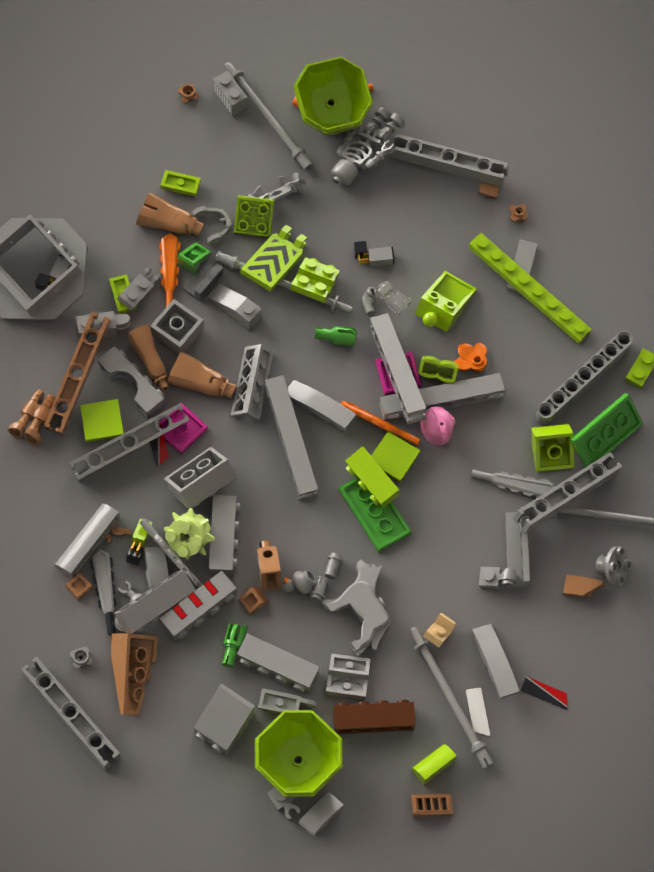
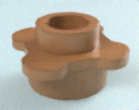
M185 84L178 89V93L181 94L182 102L188 103L192 99L196 100L199 97L198 93L195 92L193 84Z
M525 204L519 206L511 205L509 207L511 212L510 219L514 222L527 220V206Z

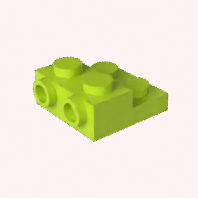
M305 257L299 267L298 274L291 283L290 290L325 303L338 280L340 270H337L333 265L319 263L316 258L309 259Z

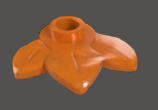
M478 342L474 347L467 343L458 345L460 357L453 362L459 365V370L467 371L472 369L475 372H481L486 368L487 358L485 356L487 349L484 344Z

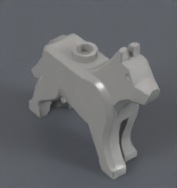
M363 559L356 565L358 577L355 582L339 598L325 599L321 603L324 609L330 612L349 609L362 623L361 639L351 642L353 646L352 651L356 657H360L370 645L372 651L376 652L382 636L390 625L389 615L384 609L386 604L381 597L377 598L375 595L376 584L383 567L382 565L376 567L375 564H367Z

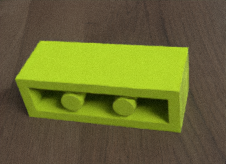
M363 446L345 460L347 464L346 470L352 477L357 476L360 480L357 483L364 492L368 490L371 493L369 498L376 506L380 504L384 508L401 495L397 486Z

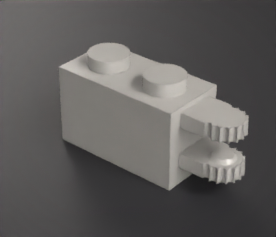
M114 311L97 313L99 314L98 319L95 320L93 329L99 331L103 325L104 316L109 318L111 323L104 339L117 338V332L129 330L131 319L127 314L114 315ZM90 315L76 316L80 338ZM93 334L87 338L88 342L97 340V336Z

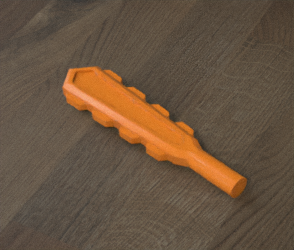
M171 233L164 236L159 243L160 251L162 252L160 263L163 264L161 267V275H163L161 286L164 287L166 292V307L173 300L175 287L178 286L176 276L179 274V267L177 266L179 262L177 256L181 247L179 239Z
M341 402V405L354 412L356 416L418 446L421 439L350 402Z

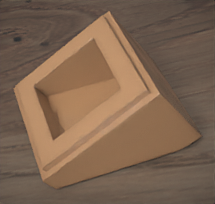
M258 586L251 587L239 598L249 614L254 613L269 602Z

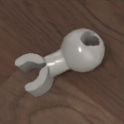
M125 581L129 591L118 588L122 596H128L131 599L130 602L142 595L132 590L129 581Z

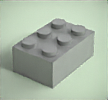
M209 447L164 478L172 495L190 509L197 507L200 502L213 496L222 487L229 485L237 476L228 459L214 448Z

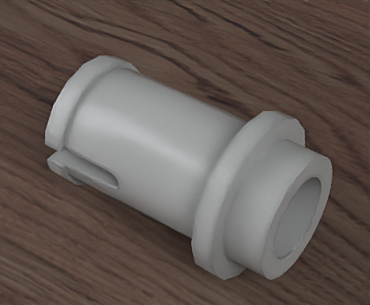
M331 553L328 556L329 561L324 576L336 579L339 565L343 560L340 554Z
M317 576L314 588L309 593L312 601L320 603L325 596L323 594L329 582L327 578L323 577L321 580V576Z

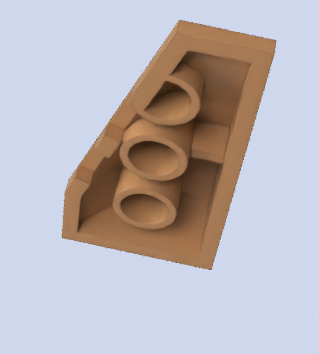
M129 633L112 634L111 658L120 714L139 715L145 696L144 687L146 681L150 680L151 673L149 671L157 657L158 636Z

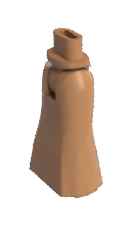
M150 192L139 212L136 223L140 226L178 234L188 233L189 236L191 234L200 236L204 223L197 221V218L189 212L170 204Z
M148 324L137 327L129 332L127 341L143 362L151 380L154 381V385H158L161 392L166 391L169 387L167 384V372L156 351L150 326Z
M184 351L179 353L167 380V383L170 385L194 390L209 396H220L221 398L223 396L232 398L237 385L230 383V380L226 379L222 374L209 368Z

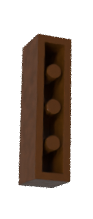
M403 699L398 700L397 703H389L386 700L378 701L377 704H369L366 701L358 702L357 705H349L346 702L338 703L337 706H333L334 731L337 734L414 731L416 726L414 702Z

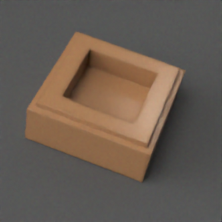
M80 572L65 584L67 590L78 601L93 589V586Z

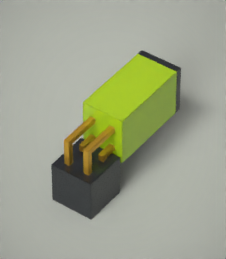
M144 518L139 520L132 536V544L127 553L126 562L139 565L143 556V549L150 536L140 525ZM147 519V521L152 525L153 521Z

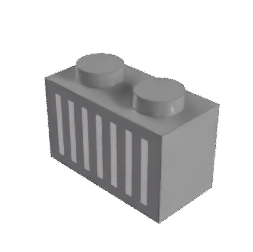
M229 71L212 79L213 91L231 116L247 108V96Z

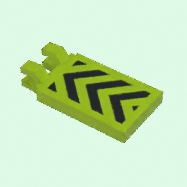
M285 225L279 235L275 233V235L272 234L241 268L240 274L271 292L303 257L302 251L306 246L305 241L307 237L300 234L293 244L288 241L291 237L290 232L292 228Z

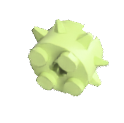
M192 508L181 516L173 512L174 521L170 526L164 527L166 532L165 539L170 548L179 557H185L188 560L190 556L198 552L206 556L204 547L208 542L215 540V537L210 534L211 526L208 523L209 519H205L200 514L196 515Z

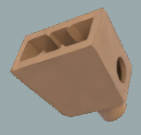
M271 541L260 542V548L257 549L262 591L281 589V569L277 547L272 546Z

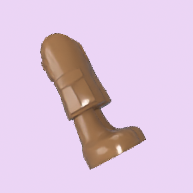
M38 389L32 398L25 403L20 412L22 417L17 422L9 425L8 433L18 439L24 435L28 443L39 446L42 441L39 427L45 424L56 397L48 394L42 405H40L45 392ZM33 420L31 425L25 431L27 423Z

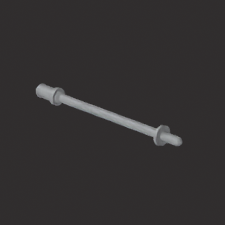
M227 62L225 68L292 151V158L297 160L304 171L310 170L314 164L305 154V150L295 145L242 78L244 72L242 70L237 71L230 62Z
M218 251L215 262L228 266L233 271L236 269L241 270L245 265L238 256L233 257L221 251ZM282 279L278 285L290 289L292 282ZM336 296L335 299L328 297L325 301V304L331 306L332 312L336 308L347 313L353 312L352 306L339 301L340 296Z
M566 507L559 512L562 514L654 526V518L576 507Z
M412 627L410 632L417 643L414 650H420L472 744V754L476 755L482 769L488 768L484 760L486 759L489 766L493 765L494 762L486 750V744L478 740L427 646L430 644V641H424L418 629Z

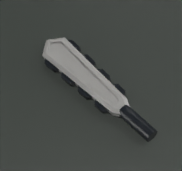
M99 548L92 555L90 564L91 569L95 571L93 579L94 583L97 584L95 588L96 595L100 597L98 605L105 614L108 635L116 634L113 612L114 607L117 605L116 598L113 597L116 593L115 585L112 584L114 581V572L111 571L113 559L109 553Z

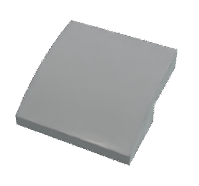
M331 653L326 696L365 701L371 659Z

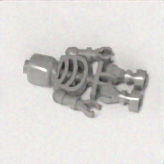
M379 107L375 112L376 116L363 127V132L359 128L355 132L354 129L347 131V137L343 139L342 146L337 150L338 156L343 159H340L331 171L334 183L339 186H349L357 177L358 169L362 171L365 169L373 170L379 161H383L385 156L392 154L396 150L395 145H391L389 141L390 136L396 130V127L402 129L406 125L404 119L399 114L393 113L391 115L385 108ZM383 121L387 122L386 127L378 129L383 124ZM358 137H359L360 140H361V141H354V140H355L356 138H358ZM371 146H375L381 150L377 151L374 154L371 149Z

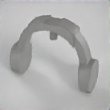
M201 206L192 213L196 218L206 216L207 214H216L222 217L220 222L225 221V229L220 233L211 235L207 239L209 245L219 243L231 227V220L223 209Z

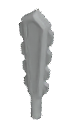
M472 470L471 475L473 478L490 481L500 489L508 488L510 492H522L524 496L528 497L536 496L538 498L555 487L554 483L546 479L536 480L535 477L530 476L523 478L519 474L509 475L508 472L490 474Z
M144 518L140 525L158 543L177 567L185 571L196 589L201 587V582L162 539L147 519Z

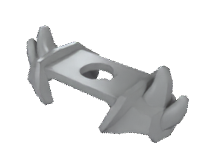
M294 172L292 176L278 177L284 183V186L270 193L267 192L264 195H261L262 186H258L254 193L248 194V196L276 201L292 192L296 193L297 190L302 194L303 188L301 183L306 185V181L299 173Z

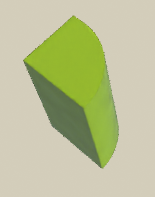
M443 744L412 767L411 771L424 786L454 763L457 755L447 745Z

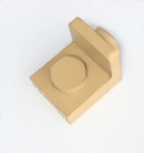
M440 613L423 637L440 648L450 637L456 622Z

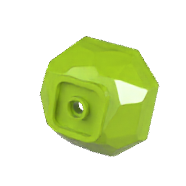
M343 57L307 64L293 86L303 122L324 135H335L358 128L373 105L364 69ZM332 101L334 105L330 106L328 105V102Z
M284 710L255 738V769L284 797H314L343 767L342 738L313 710ZM300 758L302 762L297 764L294 760Z

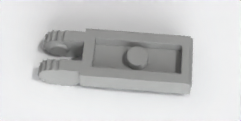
M150 266L142 274H139L117 298L131 311L151 291L154 284L161 277L157 273L151 281L147 280L145 277L151 272L152 267Z
M262 689L258 710L281 714L284 710H299L300 704L314 708L317 702L293 694Z

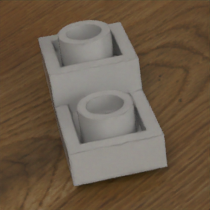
M161 547L144 548L143 556L147 566L145 574L149 587L152 588L169 577L164 550Z
M328 792L302 817L299 824L312 836H315L327 826L328 821L343 809L344 805Z

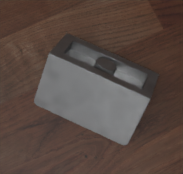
M205 262L184 286V291L201 302L224 276L223 267L218 263L213 267L208 262Z

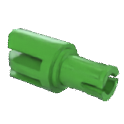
M335 326L333 329L316 327L314 339L330 340L334 345L353 347L356 343L357 330Z
M228 624L223 642L226 650L221 665L225 667L230 665V668L234 667L237 652L246 637L248 626Z

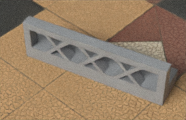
M262 344L244 348L231 416L234 418L246 416L253 421L260 420L266 392L265 380L269 377L273 351ZM250 352H254V356L249 360ZM251 368L250 373L247 377H245L246 372ZM247 385V390L242 394L243 389ZM244 402L243 410L238 411L239 406Z
M506 512L507 568L514 569L517 574L516 583L513 587H508V589H527L530 582L528 532L524 534L522 531L527 516L521 518V522L516 524L513 518L517 512Z

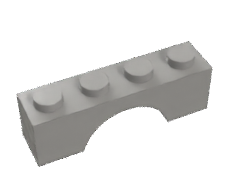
M114 346L97 359L98 368L110 380L122 378L135 384L138 389L134 399L135 407L148 420L165 406V396L161 390H156L152 386V382L147 376H142L140 369L135 363L131 364L127 360L128 357L123 350H118Z

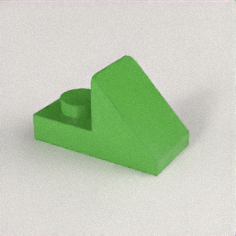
M195 242L179 253L177 259L180 267L195 275L200 263L209 258L211 251Z

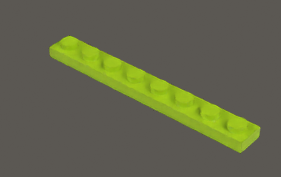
M482 233L469 243L468 248L575 342L579 344L590 333L592 329Z

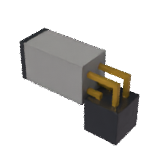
M366 241L354 242L355 258H358V264L369 263V267L394 264L393 246L373 248L367 251Z
M62 255L58 256L49 276L42 273L38 275L35 281L37 289L44 291L71 267Z

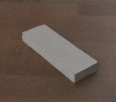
M520 239L514 262L530 275L537 243ZM508 283L506 290L519 293Z

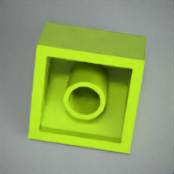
M569 424L531 428L532 451L536 472L574 468V446L570 440L574 437V434Z

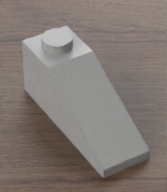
M218 284L207 296L211 302L248 331L262 318V309L247 297L221 284Z

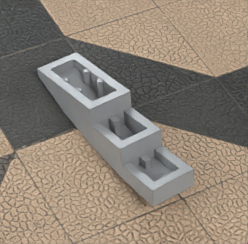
M293 380L287 388L293 403L313 416L316 414L327 423L332 422L344 431L356 418V414L345 406L296 380Z
M488 624L472 629L485 667L487 666L499 698L503 699L519 694L520 690L492 625Z

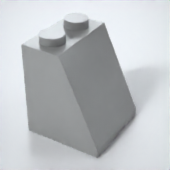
M221 683L194 726L195 737L203 743L206 741L212 745L211 748L217 753L222 754L223 752L228 755L255 717V706Z

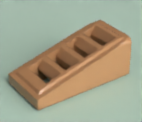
M415 794L410 797L412 818L453 815L451 794ZM442 799H446L447 810H443ZM430 800L431 810H427L426 801ZM434 800H438L439 810H435ZM418 801H422L423 810H419Z

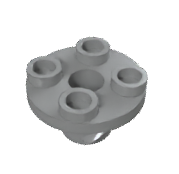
M615 546L609 550L607 556L601 554L597 558L595 567L599 574L606 576L611 585L623 586L627 573L632 568V562L628 560L624 547Z

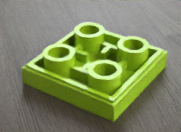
M238 195L233 233L270 237L274 200Z
M118 399L80 405L86 443L116 438L124 434Z
M388 431L371 456L387 476L400 483L421 450Z

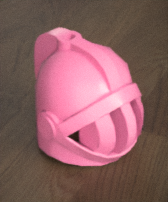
M441 407L429 408L425 412L426 420H422L420 423L421 432L429 443L436 446L444 445L452 438L455 419L447 410Z

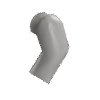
M369 287L361 299L368 316L375 313L373 302L377 296L375 287Z

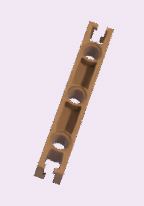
M92 311L44 424L46 429L53 431L54 428L51 425L55 417L62 418L60 428L56 427L55 431L63 436L111 323L110 319L104 316L103 325L100 330L93 329L94 322L98 319L99 314ZM90 335H96L97 340L90 343L87 341ZM77 369L83 371L79 378L73 377V372ZM63 404L68 406V410L65 413L58 412L59 406Z

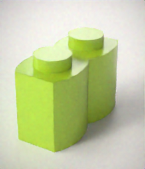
M422 356L418 373L426 378L437 377L443 382L453 383L456 380L459 365L450 360L440 361L434 356Z

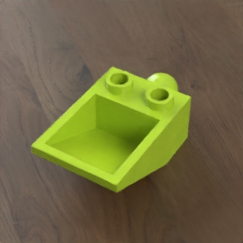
M444 271L421 297L415 314L423 318L425 326H437L448 332L477 288Z

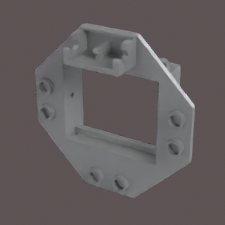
M28 215L26 218H11L0 228V257L35 227L71 265L68 270L33 300L0 266V317L2 319L56 320L83 296L88 245L64 219L33 218L31 215Z

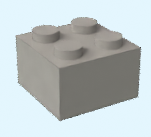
M173 299L150 326L151 333L155 339L179 355L181 351L185 352L204 330V319Z

